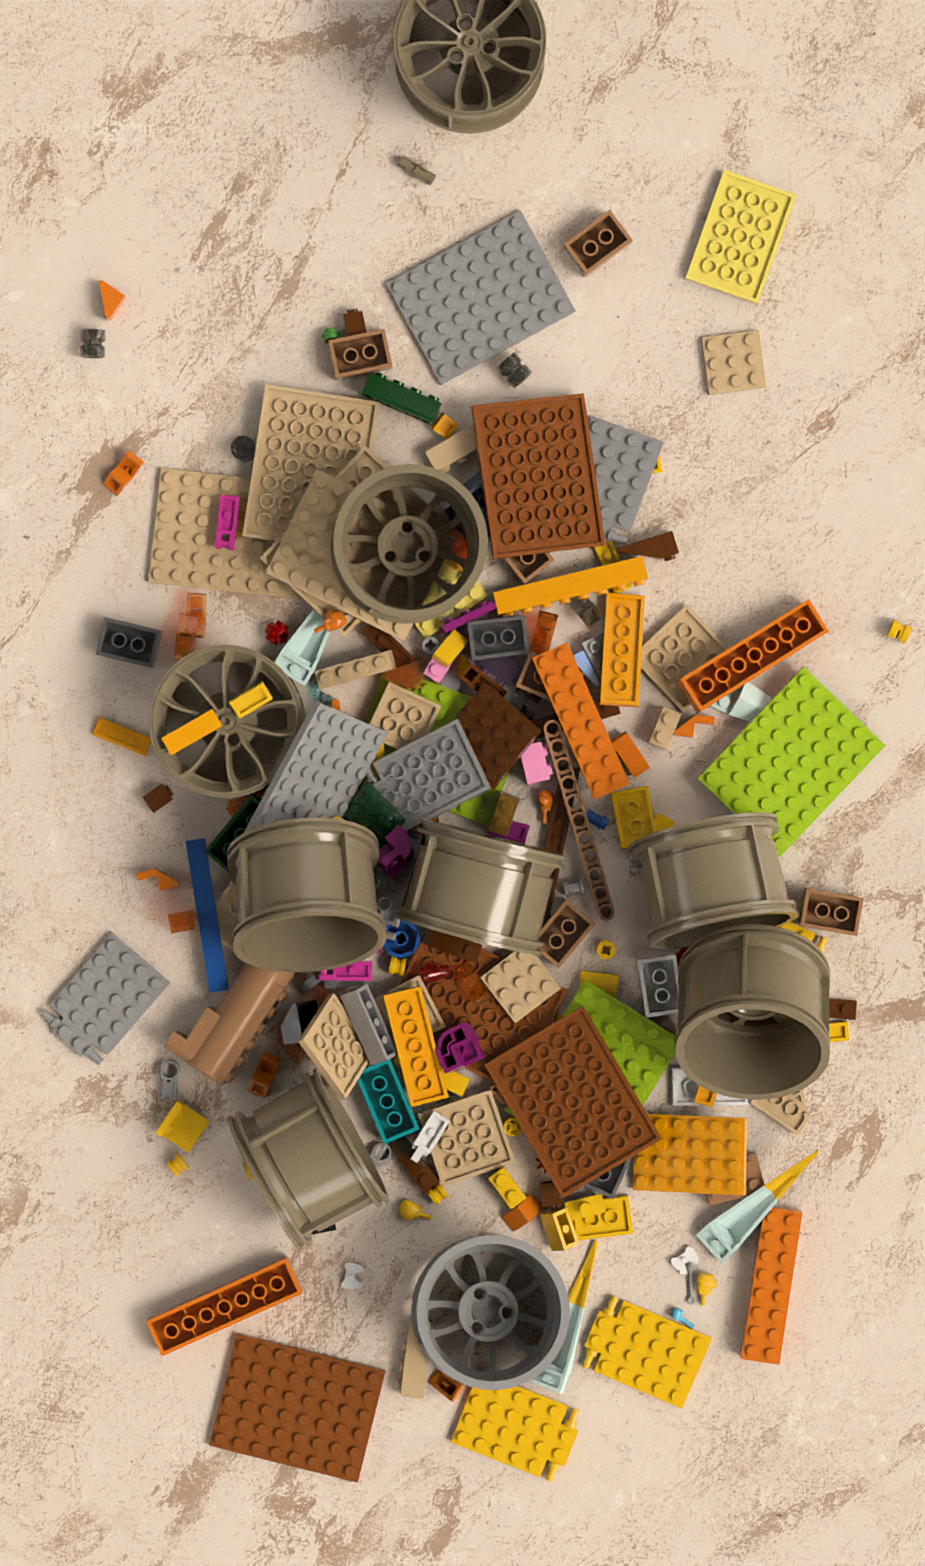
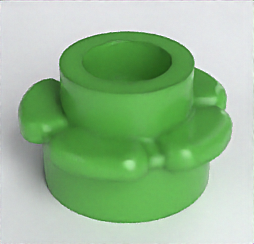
M335 328L325 329L322 334L324 342L329 344L328 340L338 339L340 331H336Z

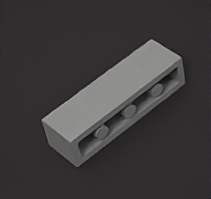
M368 984L350 989L340 995L371 1066L387 1061L397 1055L398 1052Z

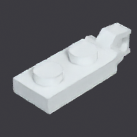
M433 1110L413 1143L412 1148L415 1149L411 1156L413 1161L418 1163L422 1155L427 1157L431 1153L449 1124V1119Z

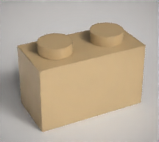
M662 707L648 743L667 750L681 714Z

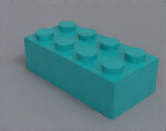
M389 1059L365 1067L357 1081L383 1143L386 1144L419 1130L420 1126L392 1060Z

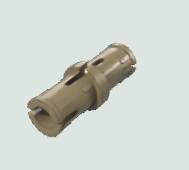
M404 155L397 165L412 174V177H417L430 186L436 178V174L422 167V164H417Z

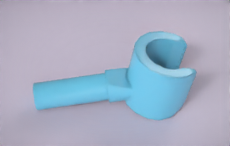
M673 1307L671 1316L693 1329L695 1325L682 1317L684 1311Z

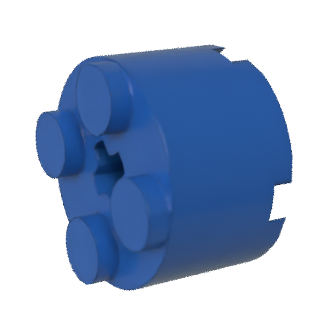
M400 920L398 928L386 925V931L394 932L396 935L404 933L406 941L403 940L402 943H398L397 938L395 940L386 939L383 947L390 955L403 958L416 951L420 943V932L416 925Z

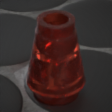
M425 965V967H421L422 981L429 984L450 977L449 966Z

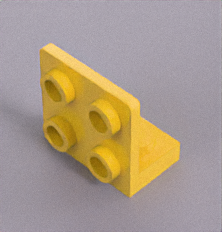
M178 1100L155 1134L161 1138L164 1136L184 1151L190 1152L210 1121Z

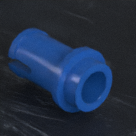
M589 809L586 813L589 823L599 827L598 830H604L609 822L606 819L607 816L602 817Z

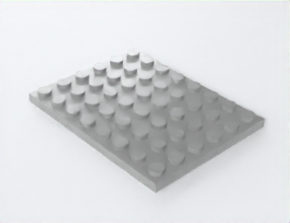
M521 210L386 283L441 385L576 312Z
M314 701L244 833L261 825L287 819L333 818L337 815L342 818L388 732L318 701Z

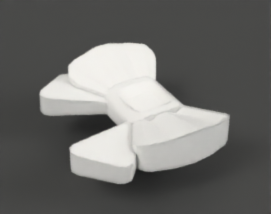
M689 1245L680 1256L670 1258L672 1265L675 1269L679 1270L680 1274H688L685 1266L686 1262L699 1263V1257Z
M346 1262L344 1264L346 1269L345 1279L341 1282V1286L346 1289H354L356 1287L358 1290L364 1284L354 1279L355 1274L363 1272L364 1268L360 1264Z

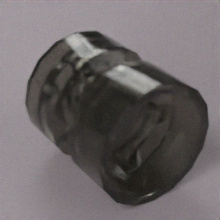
M81 329L80 341L83 342V345L80 346V357L92 359L105 358V346L102 345L105 342V330Z
M515 352L496 368L503 377H508L507 381L514 389L532 374V371L526 364H521L522 360Z
M244 435L236 437L231 443V452L236 460L249 462L254 459L256 449L254 441Z
M516 687L510 703L528 719L532 720L541 697L532 693L527 695L526 691Z

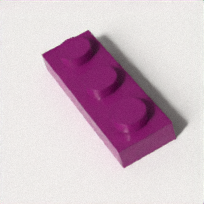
M486 600L478 604V609L472 612L468 609L461 612V617L455 620L451 617L443 621L444 625L440 627L442 634L444 635L467 622H471L495 610L497 607L494 601L488 603Z

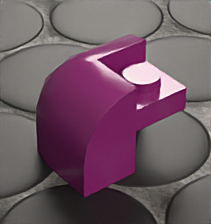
M400 825L385 837L387 844L379 850V860L376 864L391 879L407 867L414 853L412 841Z
M467 1022L446 1030L438 1040L436 1053L445 1074L458 1071L485 1058L478 1042L480 1039L474 1028Z

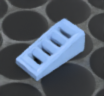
M582 650L573 655L580 671L584 673L593 685L599 686L600 681L585 652Z

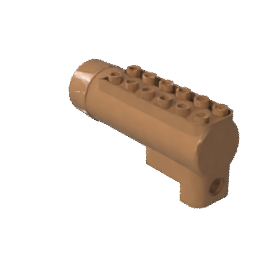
M245 963L218 1007H207L189 1036L180 1030L177 1032L173 1031L164 1047L221 1085L231 1083L236 1076L234 1071L236 1068L241 1067L247 1059L245 1054L249 1050L252 1051L257 1043L256 1037L260 1034L262 1035L268 1025L265 1023L277 1013L278 1009L276 1006L286 999L288 992H286L288 989L287 985L294 978L295 972L266 970Z

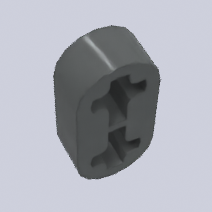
M315 973L299 985L297 989L304 995L321 980H318V975Z

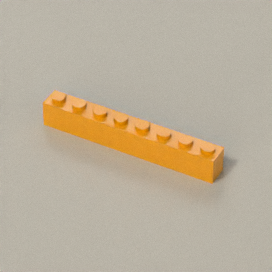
M641 556L496 591L493 594L498 615H503V618L515 616L514 612L522 611V614L532 612L533 608L539 606L541 609L552 607L551 603L559 602L560 605L570 603V599L578 597V600L589 598V594L596 593L597 596L607 594L608 590L613 588L616 591L627 589L626 585L634 584V587L646 584L645 581L649 579L644 558Z

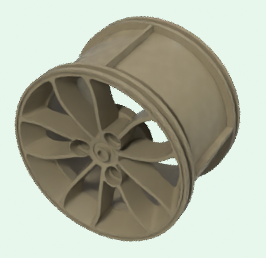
M404 0L394 27L393 42L396 72L405 97L422 117L440 128L457 133L473 134L491 131L504 126L526 109L534 98L542 80L547 41L544 19L535 0H501L508 7L491 23L482 18L486 0L478 1L474 15L462 14L457 1L449 0L456 19L448 25L427 9L439 0ZM515 10L526 23L530 38H499L496 29ZM421 14L443 32L440 41H420L409 44L412 26ZM467 21L470 23V27L464 30L459 26L460 23ZM486 45H491L494 47V51L488 54L484 52L483 48ZM506 46H522L530 51V56L526 68H515L498 58L500 48ZM422 50L440 51L443 59L442 62L426 73H416L411 60V56L414 53ZM459 54L462 58L459 62H453L451 56ZM493 66L520 77L518 82L508 92L492 100L485 73ZM449 68L458 74L454 101L451 102L438 96L424 84V81ZM478 76L483 88V101L481 104H464L461 98L465 77Z
M405 464L388 467L364 479L344 501L336 519L331 538L333 569L347 596L368 614L393 623L412 624L425 622L452 609L469 593L477 582L487 555L488 537L486 523L482 511L472 494L449 474L424 465ZM401 487L420 488L435 494V497L419 518L407 515ZM386 490L394 492L399 504L400 517L390 522L379 512L374 502V497ZM446 501L455 510L456 516L448 525L433 531L430 525L426 523V520L438 503ZM364 504H367L372 514L384 526L379 537L348 534L355 515ZM403 523H410L412 531L409 533L403 532L401 528ZM463 524L467 538L466 558L439 550L437 537L447 533L457 525ZM359 541L377 544L378 556L364 563L352 564L348 560L347 545ZM393 552L396 556L395 561L388 562L385 559V554ZM420 552H427L429 560L422 562L418 556ZM436 557L452 560L462 567L463 571L455 584L443 581L431 568ZM382 563L389 572L376 599L359 584L353 572ZM425 571L447 593L431 603L415 607V576ZM395 575L407 577L408 600L404 607L386 603L387 589Z
M215 645L186 655L166 672L159 682L151 701L149 731L158 759L169 774L182 785L211 797H243L261 792L269 787L304 722L306 714L297 686L274 661L246 647ZM222 661V692L211 696L203 686L190 676V673L204 665ZM233 662H240L251 667L250 679L242 693L254 686L258 674L262 672L276 685L283 699L265 703L239 719L229 704L230 700L240 695L235 692H229L228 672ZM181 682H186L193 686L205 700L199 710L182 706L172 698ZM168 707L193 717H199L213 709L222 724V727L202 738L207 746L201 756L191 765L185 766L176 753L171 756L161 739L168 735L166 722ZM272 708H283L287 712V727L282 730H269L257 726V714ZM255 733L265 736L283 737L285 739L278 755L266 768L262 765L258 755L250 745V741ZM232 734H236L239 737L238 744L234 746L228 741ZM244 748L254 761L256 775L240 781L233 771L232 752ZM214 749L225 752V764L229 782L212 781L195 774L196 769Z
M750 812L697 820L651 833L629 845L631 861L636 864H643L641 874L651 922V929L646 933L650 948L660 950L688 948L700 937L721 928L743 924L779 927L795 920L799 916L798 910H796V902L788 899L776 844L771 840V837L780 831L776 814Z
M311 817L287 819L261 825L241 834L233 840L227 849V866L230 874L236 879L238 925L232 934L235 955L249 965L266 970L313 972L354 964L378 952L385 944L387 935L385 920L378 913L373 867L379 860V843L376 835L368 828L354 822L334 818Z
M420 818L419 823H422V827H417V831L424 833L425 844L420 845L404 904H397L396 908L400 911L399 913L395 912L394 917L414 925L467 940L517 952L541 955L542 951L539 947H543L544 942L539 940L553 882L550 876L555 868L564 869L565 865L561 863L562 860L566 861L567 857L504 838Z
M743 924L721 928L700 937L688 947L680 960L678 971V1029L675 1051L678 1064L683 1072L692 1081L709 1091L732 1098L750 1100L786 1096L798 1092L815 1082L825 1071L830 1058V967L823 952L813 942L798 933L776 926L761 924Z
M317 1068L313 1069V1074L310 1072L305 1074L307 1081L253 1111V1116L246 1117L241 1111L235 1113V1117L230 1115L227 1118L238 1149L260 1192L284 1232L300 1251L305 1249V1245L310 1246L313 1244L311 1233L314 1230L320 1232L373 1203L379 1208L382 1206V1201L385 1203L390 1201L384 1182L359 1133L339 1098Z

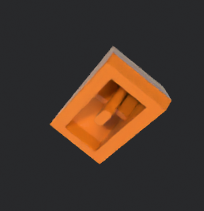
M100 280L99 286L107 321H110L125 301L126 296L103 280Z
M531 1193L524 1201L505 1213L502 1218L514 1232L530 1222L544 1207Z
M439 1369L435 1371L428 1382L451 1402L455 1401L464 1387L463 1383L450 1378Z

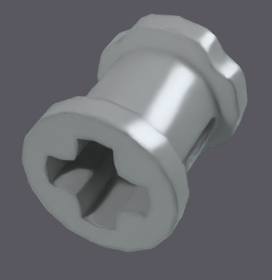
M427 637L422 643V648L427 654H434L439 648V642L434 637ZM430 640L433 641V644H436L433 651H429V648L425 647V644H428Z
M581 877L568 882L562 881L566 898L571 894L585 893Z

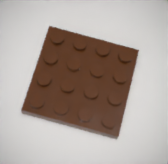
M483 682L454 718V720L458 719L491 786V790L498 786L542 731L487 682Z

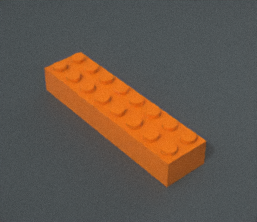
M808 599L685 675L677 683L698 714L828 633L829 630Z
M568 642L533 657L532 661L593 799L595 800L629 785L630 783Z
M774 1206L760 1222L740 1351L741 1359L780 1365L803 1213L801 1210Z
M285 1256L148 1318L146 1322L161 1356H164L303 1293V1288L289 1257Z

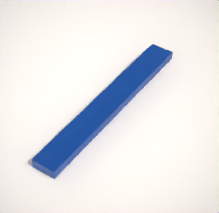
M205 838L186 841L209 992L229 990L208 854L204 852L207 849Z

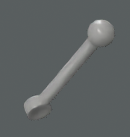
M689 1264L686 1268L689 1274V1297L687 1301L692 1305L695 1303L692 1279L694 1266Z

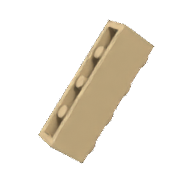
M473 424L425 452L433 468L446 473L452 469V464L457 462L459 465L468 460L467 456L473 452L475 455L477 454Z
M392 650L316 670L315 675L319 689H324L396 669Z
M409 1317V1322H405L404 1327L407 1341H403L402 1353H405V1360L400 1361L399 1372H403V1377L398 1379L397 1391H401L400 1396L423 1399L428 1358L418 1344L412 1325V1318ZM429 1320V1326H430L431 1329H432V1320Z

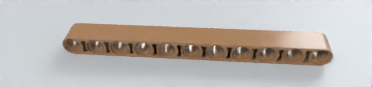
M550 718L545 720L542 725L544 736L596 913L600 919L608 921L614 917V906L561 726L558 721ZM550 723L557 725V729L553 733L547 732V725ZM556 741L562 743V748L559 751L552 749V744ZM560 760L567 761L568 765L565 769L561 770L557 767ZM566 778L573 780V784L569 788L563 786V781ZM573 796L577 797V805L570 806L568 800ZM582 815L584 818L583 822L575 824V816ZM583 833L589 835V839L585 843L579 841V836ZM590 851L593 852L594 858L591 861H586L584 859L585 854ZM598 870L600 872L599 877L591 879V871ZM599 888L605 890V894L602 897L595 896V891ZM607 906L610 908V913L605 916L601 915V909Z

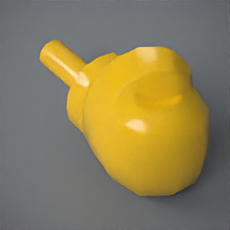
M409 1199L403 1200L398 1209L401 1219L405 1221L417 1220L419 1216L430 1221L432 1217L421 1212L422 1207Z
M700 1273L696 1279L697 1293L701 1294V1306H705L706 1295H710L711 1289L717 1288L718 1281L714 1279L711 1273Z

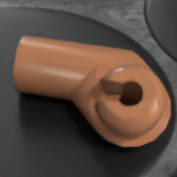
M491 1083L489 1089L492 1091L494 1100L506 1107L508 1104L497 1085Z

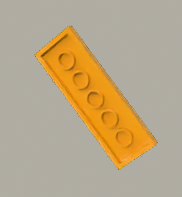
M616 593L606 594L600 705L635 708L639 706L645 596Z
M421 985L384 994L411 1107L449 1098L440 1061L436 1053V1045Z

